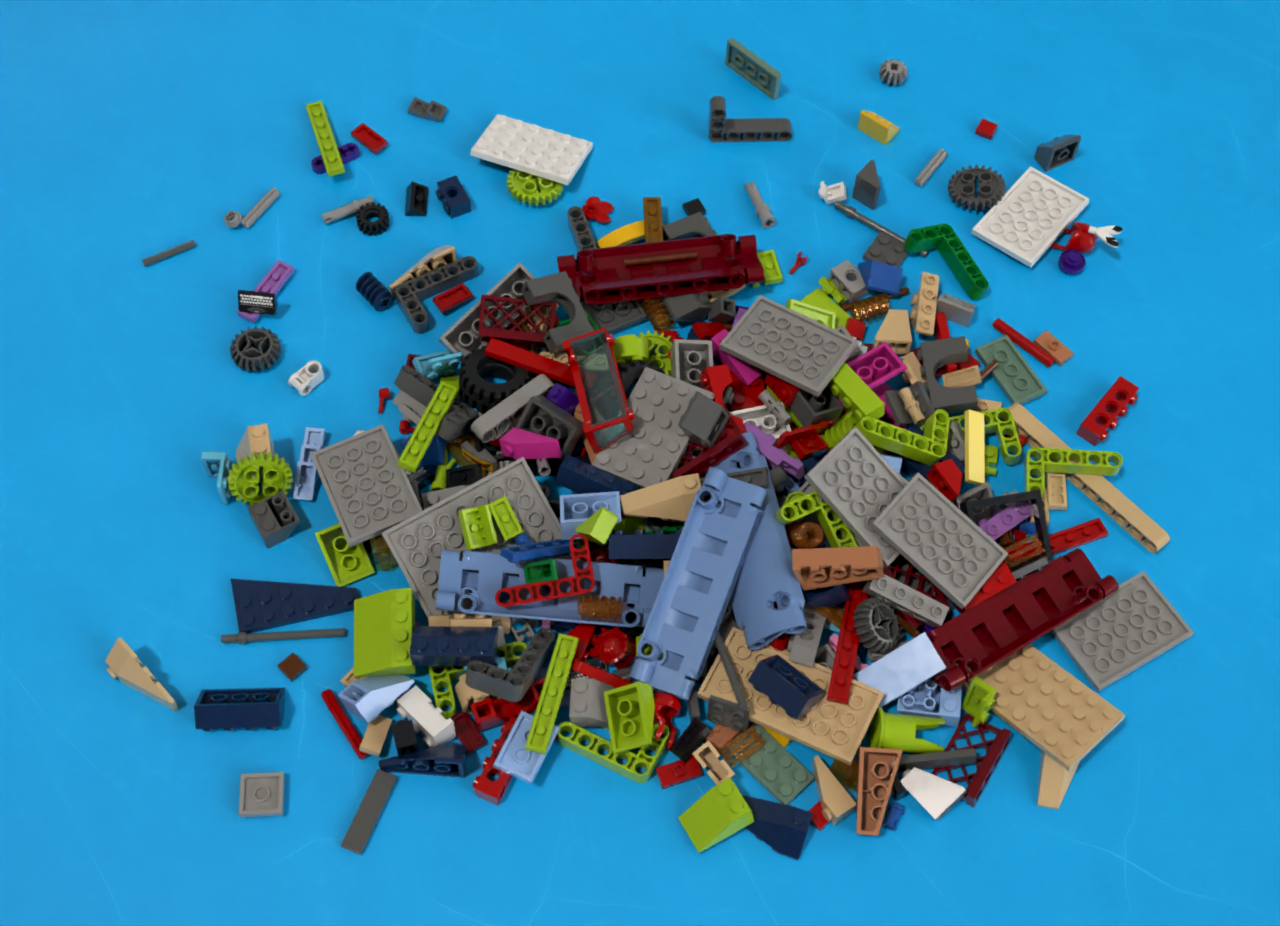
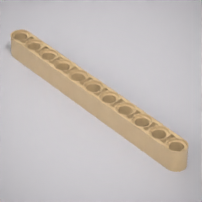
M1015 402L1007 408L1012 413L1016 430L1019 432L1018 435L1022 434L1027 437L1026 443L1030 447L1071 449L1021 404ZM1061 473L1065 474V477L1151 553H1157L1170 541V536L1163 528L1102 475Z

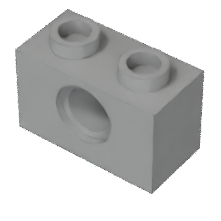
M849 260L830 270L829 279L836 284L849 303L857 301L868 294L869 289L866 288L861 273Z

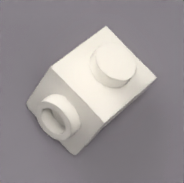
M824 181L820 182L819 196L821 199H824L827 205L847 199L844 182L826 186Z

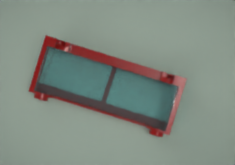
M606 327L562 342L564 351L568 355V363L572 370L584 419L583 430L594 453L603 451L634 429L632 421L636 420L633 410L628 407L612 345H615V340L612 334H608Z

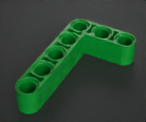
M945 223L913 229L909 232L903 244L907 252L918 253L938 249L966 294L973 300H980L989 283L950 225Z

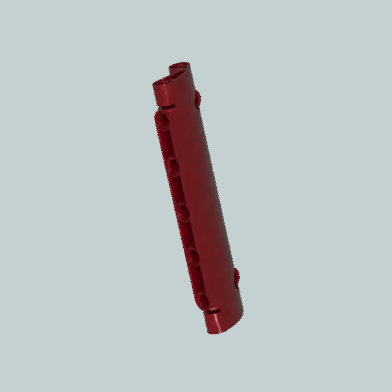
M733 234L587 249L578 251L576 259L574 255L557 256L559 273L566 271L568 277L572 280L575 292L579 295L580 303L586 302L589 305L736 289L742 287L745 283L764 282V270L757 256L755 235L738 236V241H736V236ZM697 251V258L625 266V259Z
M1077 548L1063 557L1059 556L1043 566L1041 571L1028 574L1024 579L1017 581L929 632L927 636L947 669L930 679L946 691H952L1119 589L1116 579L1110 575L1101 578L1081 549Z

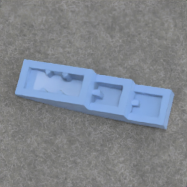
M305 428L304 443L301 446L300 461L297 464L294 500L313 501L319 473L310 453L324 448L325 429Z

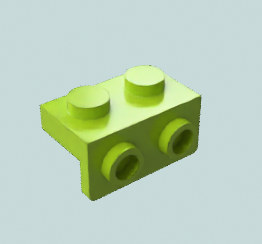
M488 504L457 511L467 551L497 543V533L493 526L492 513Z
M977 676L972 680L961 706L963 710L974 717L973 727H977L980 723L984 724L990 716L988 711L996 702L994 697L997 692L996 689Z

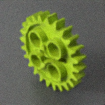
M516 169L509 171V175H507L508 193H511V197H516V201L522 200V204L529 202V206L532 203L538 206L540 202L545 205V201L552 203V199L557 200V195H561V191H563L562 183L533 175L532 179V174Z
M647 330V335H644L642 332H640V337L636 335V338L641 339V336H644L648 339L650 363L656 364L666 375L670 376L671 359L667 358V355L672 346L670 342L671 336L664 338V333L662 332L659 336L656 330L654 334Z
M253 451L251 457L245 454V460L238 458V465L232 464L233 470H229V476L227 477L229 490H231L232 496H236L237 501L242 499L243 505L249 502L250 506H252L254 503H258L281 491L288 494L287 489L291 488V482H293L289 463H285L284 458L279 459L278 454L272 457L270 451L266 455H263L262 451L259 452V455H256ZM260 466H262V469H261V471H262V476H261V486H262V487H261V492H259V485H258L259 480H260V478H259V467H260Z

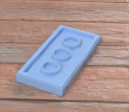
M926 632L854 675L859 682L884 692V697L879 707H883L947 669Z

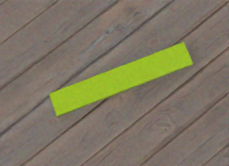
M322 101L306 104V110L328 177L345 173Z
M442 381L440 382L397 462L398 467L413 473L416 472L459 388Z
M560 633L558 635L525 745V750L546 755L578 646L579 638Z

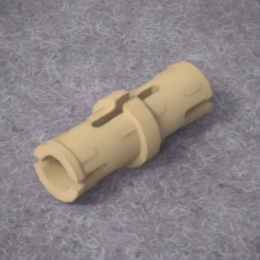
M905 387L901 389L898 394L905 405V411L910 414L915 425L924 423L926 418L919 408L920 404L913 397L910 388Z

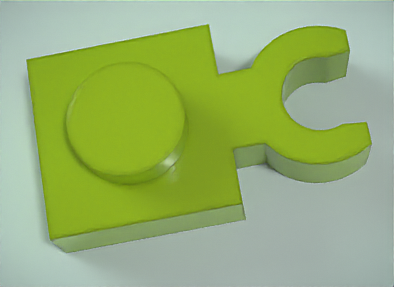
M822 277L818 281L822 286L821 290L826 295H832L837 303L843 305L848 300L831 279Z

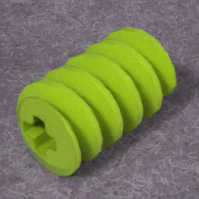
M851 416L848 420L838 423L837 426L827 429L825 434L820 435L829 446L827 452L859 422L855 417Z

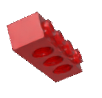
M1120 376L1081 423L1076 434L1094 446L1099 441L1104 442L1109 434L1107 431L1109 429L1113 430L1119 422L1117 420L1119 416L1123 418L1129 409L1127 408L1128 405H1133L1139 396L1136 394L1139 387Z
M511 716L508 722L505 721L500 731L502 734L499 740L496 739L491 748L493 752L490 758L486 757L482 765L484 770L481 776L477 775L473 783L475 796L495 805H499L513 777L494 768L493 764L517 720L514 716ZM491 775L499 776L495 781L488 779Z

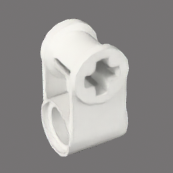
M315 360L309 361L289 378L288 384L291 387H295L301 396L309 394L313 388L324 380L325 376L320 362Z

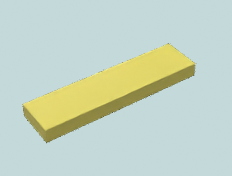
M968 409L965 411V482L980 486L985 483L984 414Z

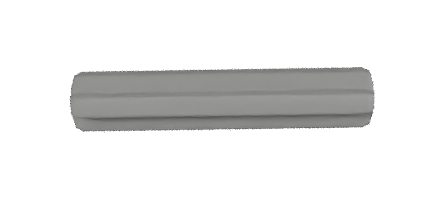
M938 150L915 178V185L919 187L924 185L947 157L946 150Z
M271 188L241 220V225L249 228L280 195L279 191Z

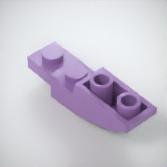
M748 422L744 423L745 431L755 434L759 452L765 456L770 470L779 466L783 471L799 480L805 475L803 463L798 458L789 456L783 449H778L776 446L777 440L772 434H766L757 425H751Z

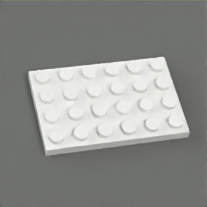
M497 114L471 149L470 156L569 185L592 150L593 143L585 139L575 138L568 134H562L535 124L532 125Z
M1030 166L1002 196V200L998 201L997 205H994L975 225L971 234L1031 268L1089 204L1090 199Z

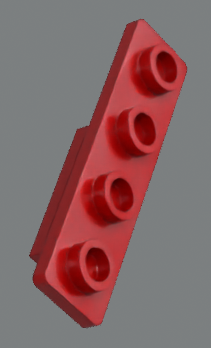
M824 420L819 424H810L805 428L799 427L794 431H785L780 435V440L776 446L781 448L790 445L800 459L825 453L829 446L820 435L825 434L827 429H831L835 421Z

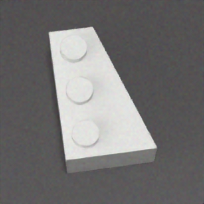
M416 685L396 700L398 714L403 719L412 720L415 733H420L424 737L422 740L429 749L431 747L447 745L456 737L454 721L451 718L446 720L441 714L443 711L439 707L435 708L431 703V699Z

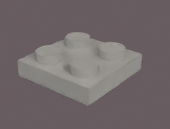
M284 772L241 774L238 814L240 818L283 816Z

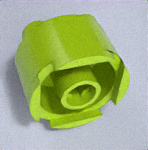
M631 334L615 338V345L612 346L617 365L633 361H648L650 363L649 345L646 337L641 336V339L636 338V335Z

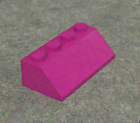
M886 342L847 363L870 389L877 387L907 369V366ZM836 396L839 402L843 405L842 400L838 396Z

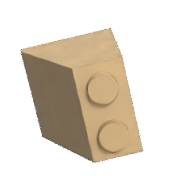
M267 423L247 427L235 451L236 461L238 458L245 460V454L251 457L253 451L256 455H259L260 451L263 452V455H266L269 451L272 457L275 455V447ZM262 466L259 467V483H261Z

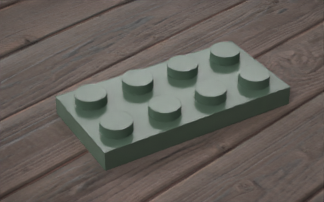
M730 38L727 41L725 65L772 100L777 99L779 96L781 73L744 47L740 42Z
M1007 335L975 349V354L985 367L993 360L999 363L990 374L1012 404L1017 402L1023 405L1046 394V387Z
M752 722L748 726L746 733L741 732L725 747V750L780 804L789 805L815 779L802 764L757 723Z

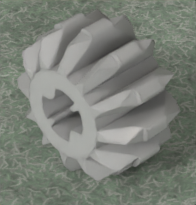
M892 58L890 61L885 60L880 66L879 78H881L882 83L887 82V86L892 84L895 87L896 84L901 85L905 82L908 71L905 62H899V59L895 61Z

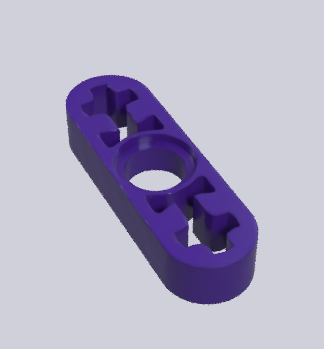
M347 143L338 147L343 165L359 157L358 146L354 143ZM322 156L315 157L311 162L314 173H326Z

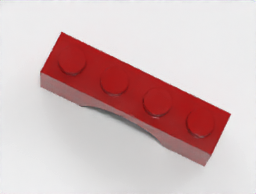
M728 364L706 367L700 374L701 385L704 386L705 390L714 393L713 401L721 406L724 405L722 400L723 391L732 383ZM731 414L741 433H746L742 418ZM727 428L725 436L734 433L735 429Z
M545 678L534 681L522 700L518 702L487 698L471 704L472 714L479 732L503 724L505 721L508 722L511 716L518 718L521 710L528 714L536 712Z

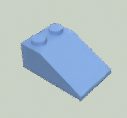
M620 492L560 495L562 540H570L573 535L578 534L575 532V529L601 507L618 516L616 524L621 522Z

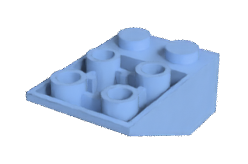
M405 675L368 677L353 681L337 696L352 715L369 723L375 720L386 707L391 706L398 696L407 692L415 681Z
M928 679L898 697L897 712L913 716L944 718L945 724L939 725L958 727L961 711L962 684L952 691H946L931 679Z

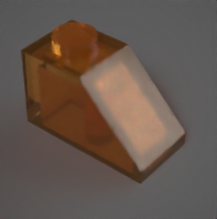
M834 759L829 770L842 786L857 794L858 761L854 759L850 766Z

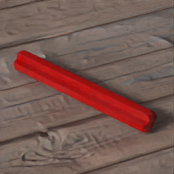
M997 318L992 326L1003 335H1007L1010 340L1047 367L1054 363V357L1003 320Z
M331 689L323 691L321 696L359 759L362 760L368 757V753L359 751L362 739Z

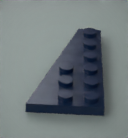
M231 579L239 632H247V634L354 611V600L359 599L357 588Z

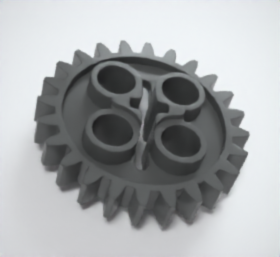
M969 165L968 169L962 167V172L957 170L956 175L952 174V179H949L948 184L949 196H951V201H956V205L961 204V208L968 206V210L974 207L975 211H977L978 207H981L982 210H985V206L991 208L992 204L997 205V201L1002 200L1005 192V180L1002 179V174L997 175V170L992 172V167L985 169V165L981 168L976 165L975 168H972ZM976 177L978 178V198H975Z

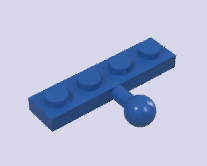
M520 533L515 538V546L501 547L500 556L508 559L511 563H520V560L534 561L539 557L552 558L553 555L567 556L570 553L569 540L556 539L534 543L529 535ZM573 542L574 548L578 549V544Z

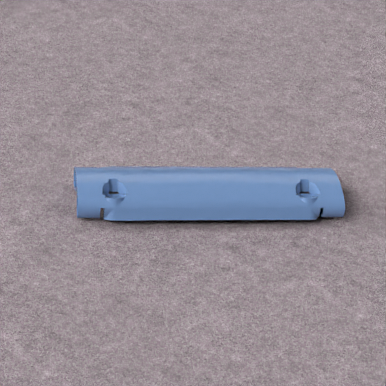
M746 432L742 434L749 444L714 466V468L720 469L726 474L767 467L769 488H765L767 493L761 509H759L761 511L760 520L730 597L736 623L744 632L747 648L749 650H758L783 633L799 634L807 629V625L802 611L805 604L800 582L793 572L792 552L785 527L775 517L779 505L765 456L759 452L755 434ZM738 461H739V463H740V467H741V468H738V467H737V462H738ZM718 501L716 508L719 509L721 503ZM774 602L777 603L778 609L774 608Z
M709 467L703 485L696 493L637 647L638 654L629 675L631 679L651 684L654 689L689 701L695 685L689 679L699 680L758 526L761 516L759 509H761L767 490L728 477L724 471ZM711 495V499L708 502H702L705 496ZM718 501L721 503L719 509L716 508ZM647 647H653L650 655L644 654ZM660 653L663 654L661 661L658 660Z
M442 549L436 610L645 628L664 579V569L646 567L643 576V566L591 561L595 586L591 592L502 607L495 601L496 592L501 588L526 584L524 563L553 558L539 557L534 561L520 560V563H511L508 559L500 556V553L463 550V557L460 560V551ZM554 558L558 578L574 576L572 559ZM577 560L576 566L579 569H584L587 567L588 562ZM582 578L579 585L582 589H588L591 581L589 578ZM563 581L559 585V589L563 593L568 592L571 588L570 583L567 581ZM542 585L539 588V593L542 596H547L551 592L548 585ZM522 588L518 595L521 599L526 600L530 597L531 593L529 589ZM469 589L473 590V592L465 593V590ZM505 591L501 592L498 595L499 601L507 603L510 600V594ZM464 598H470L473 601L471 608L466 609L462 606L461 602ZM632 603L634 607H627V604ZM628 612L636 614V619L633 622L629 623L625 620V615Z

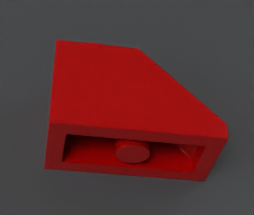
M952 459L934 464L926 477L938 491L953 503L960 493L962 472Z

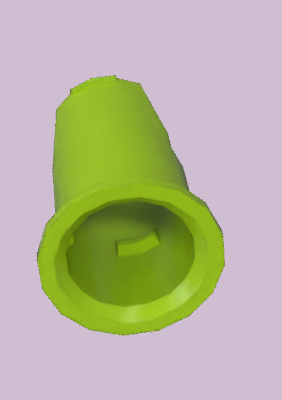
M878 707L870 724V748L902 749L903 752L918 754L943 752L944 747L924 739L915 738L916 730L939 727V724H945V720L941 717L932 718L886 713L882 707Z

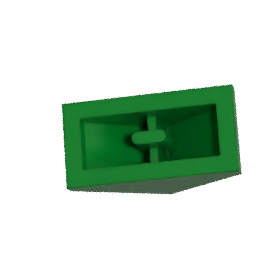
M554 558L523 564L526 584L558 579Z

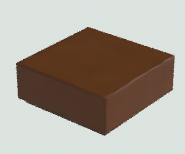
M294 653L277 665L278 669L291 682L307 669V666Z

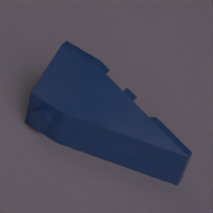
M459 743L442 745L379 760V767L382 771L392 773L465 778L467 748Z
M743 796L754 818V822L744 828L756 835L757 839L764 841L772 847V850L776 853L799 860L813 813L794 806Z

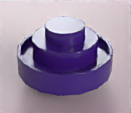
M1067 250L1061 253L1058 266L1067 274H1079L1085 266V258L1078 251Z

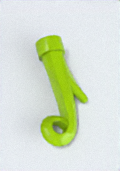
M447 448L445 449V464L437 465L434 481L431 483V491L447 488L446 470L451 469L456 462V459L452 458L448 463Z

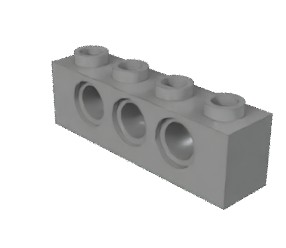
M885 574L884 578L867 580L862 592L874 598L884 599L885 603L890 604L891 607L933 628L942 626L950 608Z
M804 605L802 611L807 629L799 634H791L787 647V652H790L789 661L813 667L828 607Z

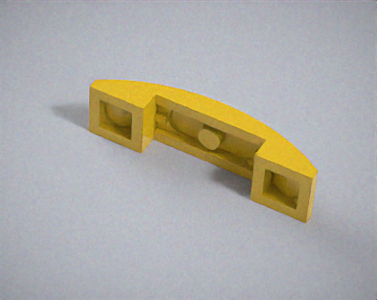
M644 220L625 225L605 235L596 242L598 248L624 246L645 239Z

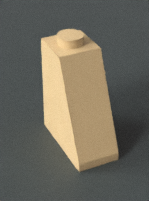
M889 309L875 336L873 348L886 342L896 354H908L910 352L912 337L908 310Z

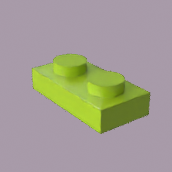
M506 496L488 504L504 541L523 533Z

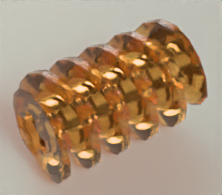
M885 292L877 294L875 297L871 296L864 298L862 301L858 300L855 303L849 304L852 318L862 322L863 317L866 322L870 320V316L872 319H876V313L879 317L883 316V312L887 315L890 309L889 298Z
M661 297L643 299L641 303L642 308L654 330L659 333V331H669L675 326L676 321L673 320Z
M812 522L797 523L791 527L789 539L798 548L816 547L822 542L823 530L818 524Z
M579 594L577 612L580 614L581 620H584L587 614L590 621L596 615L598 621L604 616L605 621L608 622L610 616H612L613 621L616 622L620 616L622 600L621 597H618L616 600L614 596H611L608 600L605 595L601 599L598 595H594L592 599L590 594H587L584 598L582 594Z

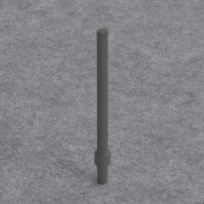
M836 201L834 207L844 212L847 217L855 218L878 232H883L902 243L905 242V238L860 214L855 208ZM928 251L918 252L917 254L925 258Z
M719 627L714 642L739 708H745L747 702L719 632Z
M345 628L251 634L238 632V634L221 635V642L247 644V642L342 637L345 636Z

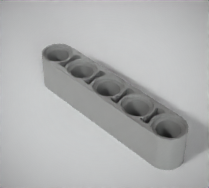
M545 374L538 375L477 418L472 423L471 430L483 443H488L519 421L531 397L542 395L546 398L551 388L554 387L553 382Z

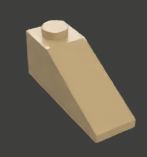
M816 755L812 762V769L819 801L823 808L822 815L827 821L831 820L832 824L836 825L852 814L857 804L820 757Z

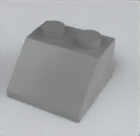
M592 678L571 679L569 714L571 723L579 727H609L603 692L615 689V687Z

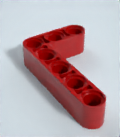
M575 534L569 540L574 576L501 588L496 592V603L499 606L508 607L591 592L595 586L587 538L582 534ZM577 537L584 540V546L581 549H576L573 546V540ZM581 557H584L588 562L587 567L584 569H579L576 566V561ZM582 578L590 579L591 585L588 589L580 587L579 582ZM563 581H567L571 585L570 590L566 593L561 592L559 589V585ZM548 585L551 589L550 594L542 596L539 593L540 586ZM522 588L530 590V597L526 600L521 599L518 595ZM503 591L510 594V600L507 603H502L498 599V595Z

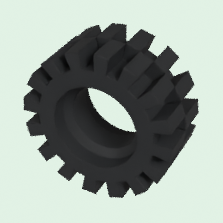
M372 202V205L366 203V207L360 206L361 209H358L356 213L359 230L363 234L367 233L368 236H371V233L377 236L378 232L380 235L383 234L382 230L386 231L387 227H389V216L385 206L381 207L380 203L375 205V202ZM369 217L379 218L375 222L366 221Z

